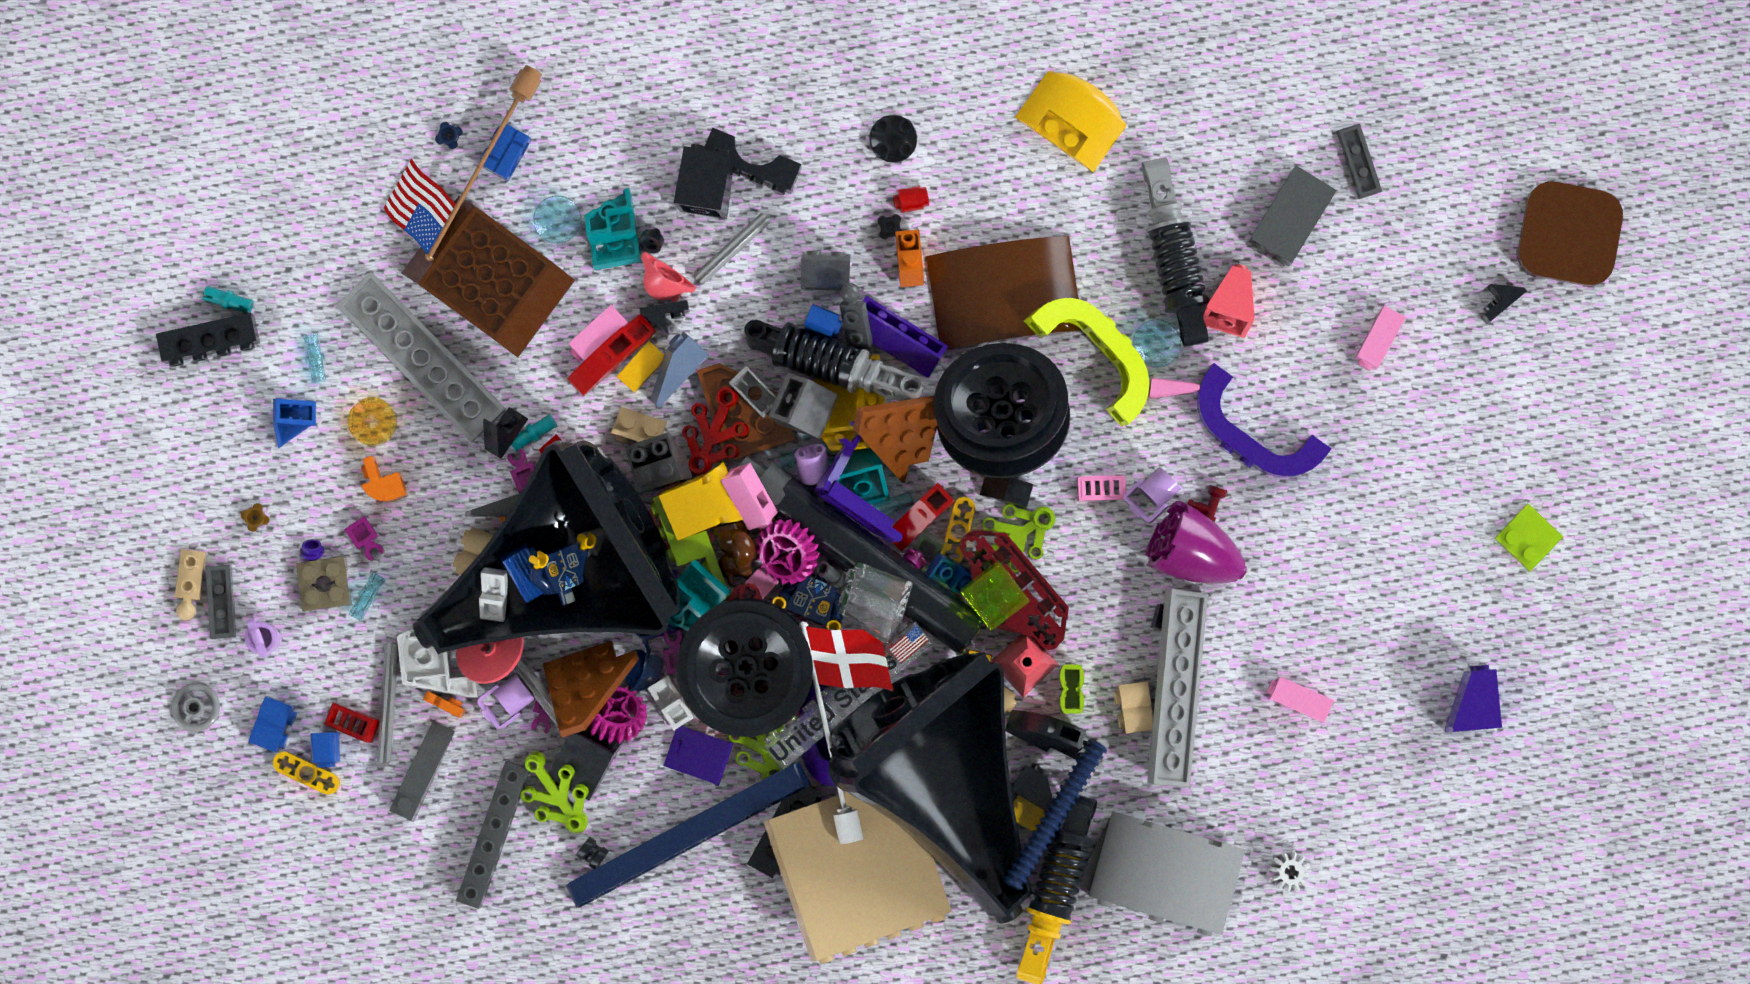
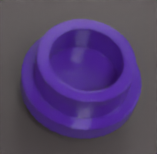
M315 539L303 542L300 548L301 557L308 561L318 560L325 553L321 542Z

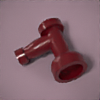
M1209 485L1208 494L1211 497L1208 505L1195 502L1192 499H1189L1188 505L1215 522L1216 517L1214 516L1219 501L1226 497L1228 491Z

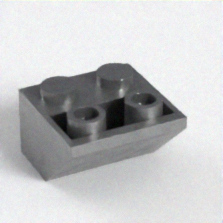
M807 251V254H801V289L841 291L845 284L850 283V256H846L845 252H831V255H821V251Z
M788 372L769 413V417L780 426L820 440L839 395L809 379Z
M669 432L625 446L638 493L651 492L692 478L686 455Z

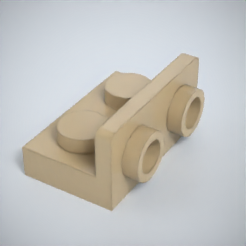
M620 407L611 434L616 436L615 440L618 442L629 444V441L637 443L663 434L667 421Z

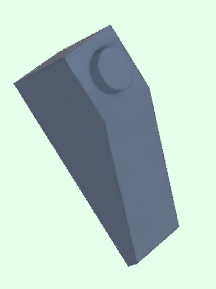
M685 332L675 335L669 343L670 346L666 349L650 399L659 408L709 356Z

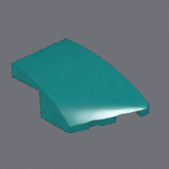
M626 188L623 190V194L612 201L607 200L599 208L593 209L584 215L586 236L591 245L592 265L595 271L642 262L630 188ZM598 245H603V246L597 251L596 246H598Z
M694 560L677 579L680 592L679 613L670 617L669 624L675 627L679 626L688 631L704 613L721 604L731 591L698 561Z

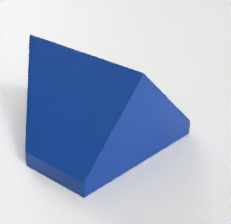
M273 399V426L278 449L308 427L316 426L315 401Z

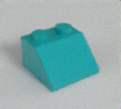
M871 448L853 452L837 482L871 505L890 500L880 458ZM835 457L830 458V463H832Z

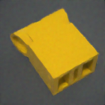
M724 461L708 473L665 489L659 495L677 540L720 523L743 520L721 482L728 473Z

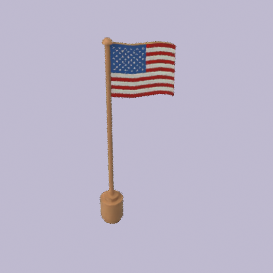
M525 65L518 72L509 89L512 92L511 96L515 100L456 204L442 187L422 173L412 158L385 204L384 210L395 224L417 241L426 252V260L432 261L434 259L432 256L518 102L531 101L541 83L540 78L542 74L536 69Z

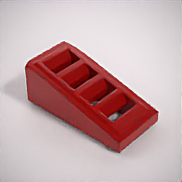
M332 702L324 725L363 742L372 743L380 720ZM342 711L343 713L337 725L334 723L338 712ZM349 714L351 715V718L347 728H345L343 726ZM357 718H359L361 720L358 725L357 731L355 732L353 731V728L355 726Z

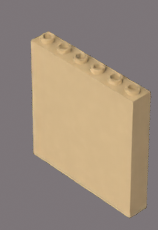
M843 793L846 806H851L852 810L857 809L864 838L856 842L839 844L833 814L838 813L837 809L841 808L839 795L763 821L811 962L819 961L820 965L834 960L833 955L842 952V955L846 956L857 952L855 948L864 944L865 948L879 944V938L887 936L889 940L901 936L900 931L909 928L910 932L924 927L923 922L931 920L932 923L946 919L945 914L952 912L933 856L895 822L848 793Z

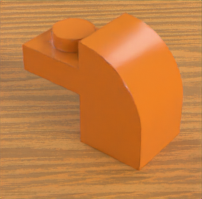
M371 455L363 458L364 465L361 466L365 479H370V482L361 486L367 495L380 502H394L408 497L401 473L396 472L381 477L375 457Z

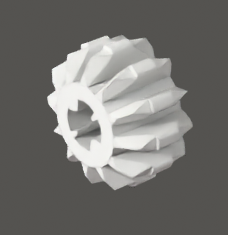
M1291 851L1290 858L1288 859L1287 854L1282 852V862L1276 857L1273 859L1279 866L1278 868L1273 866L1269 868L1270 871L1277 872L1270 879L1271 881L1280 879L1276 884V888L1280 889L1285 884L1286 893L1290 892L1291 885L1295 892H1299L1298 883L1305 887L1308 885L1303 880V876L1309 878L1311 873L1304 872V869H1308L1311 866L1309 863L1301 865L1305 859L1303 855H1300L1296 860V852ZM1293 865L1292 868L1296 870V875H1291L1292 878L1288 879L1289 876L1285 874V869H1290L1289 866Z

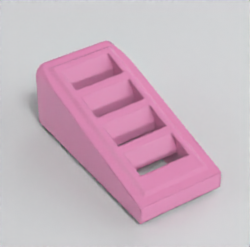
M1153 378L1150 380L1148 399L1195 393L1200 390V385L1197 383Z
M1125 475L1078 476V502L1124 500V494L1126 493ZM1104 481H1109L1110 495H1105ZM1114 481H1119V495H1114ZM1085 482H1090V495H1086ZM1095 482L1100 483V495H1095Z

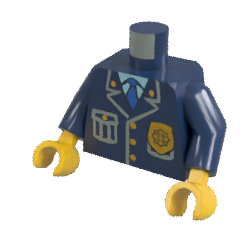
M590 532L587 533V536L583 533L577 536V540L581 544L563 545L546 553L538 551L536 557L531 555L527 560L531 569V583L544 595L558 593L562 605L575 601L572 587L583 583V573L588 551L597 542V538Z
M819 574L815 578L807 576L804 581H798L792 585L788 583L771 602L783 609L826 626V630H841V622L844 615L842 596L837 592L836 587L827 584L826 580L820 577Z

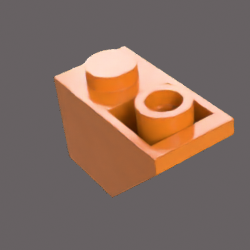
M919 229L895 231L900 287L923 286L924 272Z

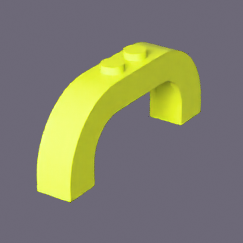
M1063 298L1039 307L1024 320L1039 338L1047 336L1059 323H1071L1079 327L1114 364L1121 376L1120 393L1105 410L1121 427L1130 424L1138 416L1148 397V371L1142 357L1131 345L1132 341L1130 338L1117 330L1115 322L1110 317L1105 316L1088 302L1073 298Z

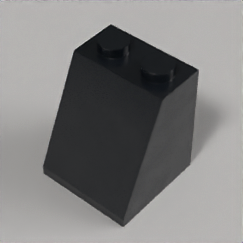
M691 144V147L684 146L673 201L680 212L727 219L734 157L729 153V150L723 148H715L714 151L705 150V146L699 144Z
M586 729L569 735L548 773L555 784L560 786L559 770L563 765H571L575 770V774L571 779L569 790L573 791L578 784L587 786L589 793L585 799L588 801L597 791L625 741L623 740L620 744L616 740L609 744L608 739L605 738L600 741L599 735L591 736L592 729ZM563 770L565 775H570L568 771ZM577 790L578 794L584 795L581 790Z

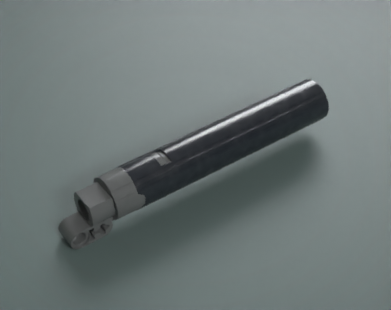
M752 455L746 456L739 466L751 463L778 511L773 517L775 520L782 519L786 522L791 519L793 525L800 522L802 530L808 528V536L815 535L812 543L819 544L816 550L852 577H855L858 563L860 562L865 564L864 579L865 577H877L911 582V587L908 589L909 594H905L907 595V601L903 605L905 609L901 613L956 654H961L981 629L985 622V617L831 504H828L816 492L778 464L773 462L769 467H766Z

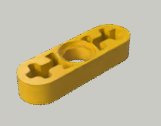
M961 497L954 503L944 540L946 543L941 552L943 555H945L946 551L949 552L952 544H947L948 539L960 543V539L954 538L951 534V529L954 525H962L965 529V534L970 531L975 513V504L968 497ZM964 501L968 502V507L971 508V512L967 511L964 519H969L968 524L960 520H953L954 516L960 517L961 510L957 509V506L962 505ZM957 545L955 553L959 554V558H954L953 560L960 563L963 554Z
M280 752L273 759V767L277 772L323 794H333L340 787V779L336 774L322 767L317 768V765L290 752ZM287 756L289 757L288 762L296 765L297 761L300 762L295 769V776L291 774L294 769L290 767L281 769L279 759H284ZM304 766H309L313 769V777L310 780H304L300 776V771ZM318 771L322 772L320 777L323 779L333 778L334 788L330 787L326 790L324 789L325 784L317 781V786L313 785V782L318 777Z

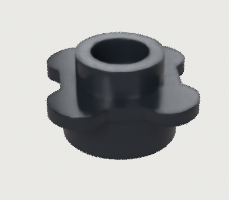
M894 214L892 217L880 216L878 218V224L881 228L880 238L886 240L888 237H894L895 231H903L900 228L901 217L898 214Z

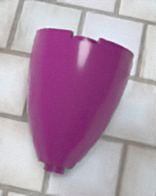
M1176 501L1168 507V516L1162 520L1160 525L1157 524L1148 543L1145 554L1149 557L1147 566L1166 575L1198 583L1223 584L1236 582L1244 577L1247 567L1245 566L1242 554L1231 538L1216 523L1182 501Z

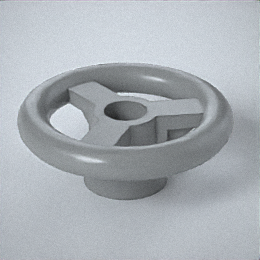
M192 683L182 687L175 694L171 710L174 720L180 727L191 732H199L208 729L215 723L220 712V703L216 693L210 687L200 683ZM197 690L206 693L210 697L212 704H203L200 699L194 697L192 691ZM185 695L187 700L183 704V711L186 716L183 719L179 713V702ZM193 703L198 705L196 712H193L191 709ZM203 711L212 712L205 722L190 724L193 718L201 715Z

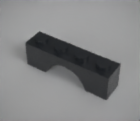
M713 127L705 144V150L714 151L715 148L729 150V153L734 157V176L746 175L750 177V182L762 186L763 183L772 186V191L781 195H785V192L792 193L802 169V164L781 155L768 164H750L739 156L736 150L735 136Z

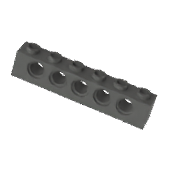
M505 761L457 895V902L477 909L482 908L519 805L520 794L525 788L530 774L526 767Z

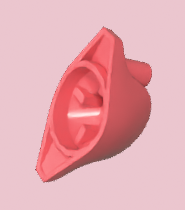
M646 252L642 254L641 258L645 266L643 283L645 290L651 297L657 300L677 302L682 293H692L697 288L666 263Z

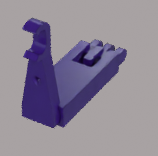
M855 421L849 422L850 426L854 427ZM855 433L851 441H848L847 438L839 439L843 446L817 484L815 490L819 492L818 496L889 543L901 541L902 534L891 527L894 523L893 519L837 482L861 437Z

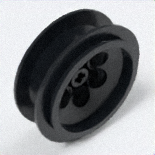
M993 343L972 349L948 366L936 386L934 413L938 424L937 430L940 441L945 451L957 464L981 476L1011 478L1040 468L1060 450L1066 440L1070 427L1068 390L1063 375L1048 357L1024 345ZM979 409H983V410H984V411H982V412H976V411L979 410ZM1024 420H1031L1030 422H1027V423L1022 422V421H1024ZM1007 435H1013L1010 438H1005Z
M740 598L723 602L711 608L697 619L681 643L676 668L681 694L694 715L710 728L737 737H752L772 732L793 718L805 702L813 684L811 650L801 627L799 628L800 623L796 618L774 603L755 598ZM752 637H758L762 640L763 646L761 649L755 650L751 648L749 642ZM733 640L738 644V651L736 653H729L726 650L725 644L727 641ZM769 656L776 658L778 661L777 668H767L765 659ZM744 660H748V664H753L750 672H746L745 668H741ZM717 664H726L729 668L728 675H719L716 671ZM759 679L766 680L769 685L768 690L765 692L757 690L756 681ZM733 683H741L743 685L744 693L742 695H735L732 692L731 686Z

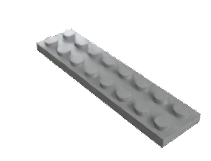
M372 272L337 304L341 311L471 443L484 432L483 419L493 423L506 410Z
M1165 589L1147 779L1149 784L1190 788L1208 594Z

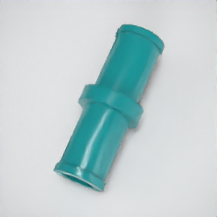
M206 286L203 292L206 295L203 296L204 301L221 305L223 309L229 310L231 308L244 313H251L253 309V299L235 295L233 291L228 290L225 292L211 286Z
M549 413L533 425L528 424L526 429L517 435L511 444L512 447L518 452L519 449H522L531 442L539 441L542 435L558 427L557 423Z

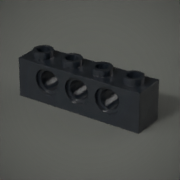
M252 313L156 333L161 362L169 364L170 367L183 365V360L192 358L193 362L208 359L207 355L215 353L217 356H226L231 354V350L240 348L241 351L255 349V344H260L255 315ZM231 330H237V339L229 342L227 334ZM208 335H213L214 343L210 347H205L204 338ZM185 340H189L191 344L190 349L186 352H181L180 344Z
M808 786L804 790L781 801L772 818L792 812L790 807L793 801L799 800L805 807L820 802L822 799L818 797L820 791ZM765 830L747 865L773 878L775 874L780 876L781 872L776 857H771L767 853V848L771 843Z

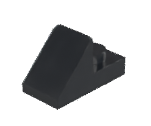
M1498 284L1488 285L1487 289L1498 300V303L1493 300L1483 308L1485 313L1481 316L1482 320L1488 324L1526 293L1527 290L1524 287Z
M687 300L639 308L640 314L668 335L669 329L666 316H671V319L684 318L685 313L690 312Z
M508 407L497 425L483 419L485 450L502 459L528 421V418Z

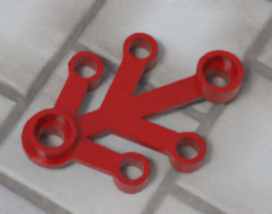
M723 387L717 392L716 398L720 405L711 427L706 417L708 408L705 404L695 403L691 408V412L696 417L704 440L702 448L700 449L696 439L699 432L695 426H685L682 430V435L687 440L692 454L688 462L689 469L696 476L706 474L712 468V464L726 458L735 459L739 455V448L733 444H727L723 450L710 454L714 445L735 436L744 437L748 434L749 427L744 422H736L733 427L720 432L729 408L738 401V394L733 388ZM729 393L732 394V400L730 402H728L726 399ZM699 406L702 407V413L700 415L697 414V408ZM742 425L743 431L739 434L737 429ZM690 428L693 430L691 437L687 435V431ZM732 447L734 449V453L730 456L728 454V450ZM703 460L704 466L700 469L698 464L699 461Z

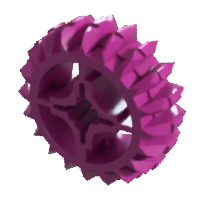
M782 519L776 523L773 522L767 528L761 530L760 535L755 541L757 543L755 551L759 553L755 560L762 562L759 568L767 570L765 576L773 575V582L781 579L782 585L788 582L792 585L798 581H804L807 576L813 573L818 563L816 559L820 553L815 550L819 544L812 543L815 535L808 536V528L802 530L800 522L793 525L791 519L786 522Z
M619 685L586 729H592L591 736L599 735L600 741L604 738L608 739L609 744L613 740H616L618 744L623 740L629 742L632 737L636 738L645 726L647 713L646 705L642 704L643 697H636L637 691L630 692L628 685L625 688Z

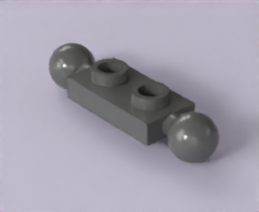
M847 283L841 288L843 301L840 303L847 346H854L856 349L869 351V359H871L872 352L869 348L873 344L866 303L865 301H857L860 296L859 287L856 284Z

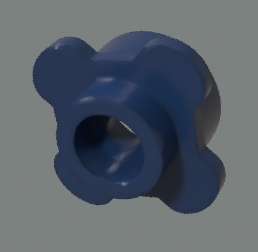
M443 122L440 124L435 141L439 145L445 144L450 149H455L458 146L457 141L459 136L463 134V130L459 126L454 127L449 125L448 122Z

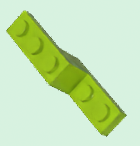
M659 495L653 497L654 502L650 505L654 516H659L662 525L659 526L662 539H668L671 548L667 549L671 563L676 562L677 566H681L705 557L707 561L702 562L704 568L726 586L707 530L677 540Z

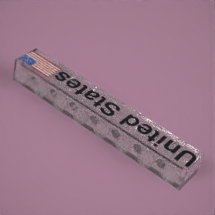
M907 621L895 630L898 633L891 640L887 637L882 641L891 680L934 645L916 622H911L910 624ZM827 686L821 694L823 695L822 700L829 731L881 688H840ZM814 699L809 701L802 707L804 712L800 716L796 717L794 715L793 718L784 724L785 728L777 733L775 730L764 739L766 744L762 747L781 770L788 767L825 736L818 701L815 702Z

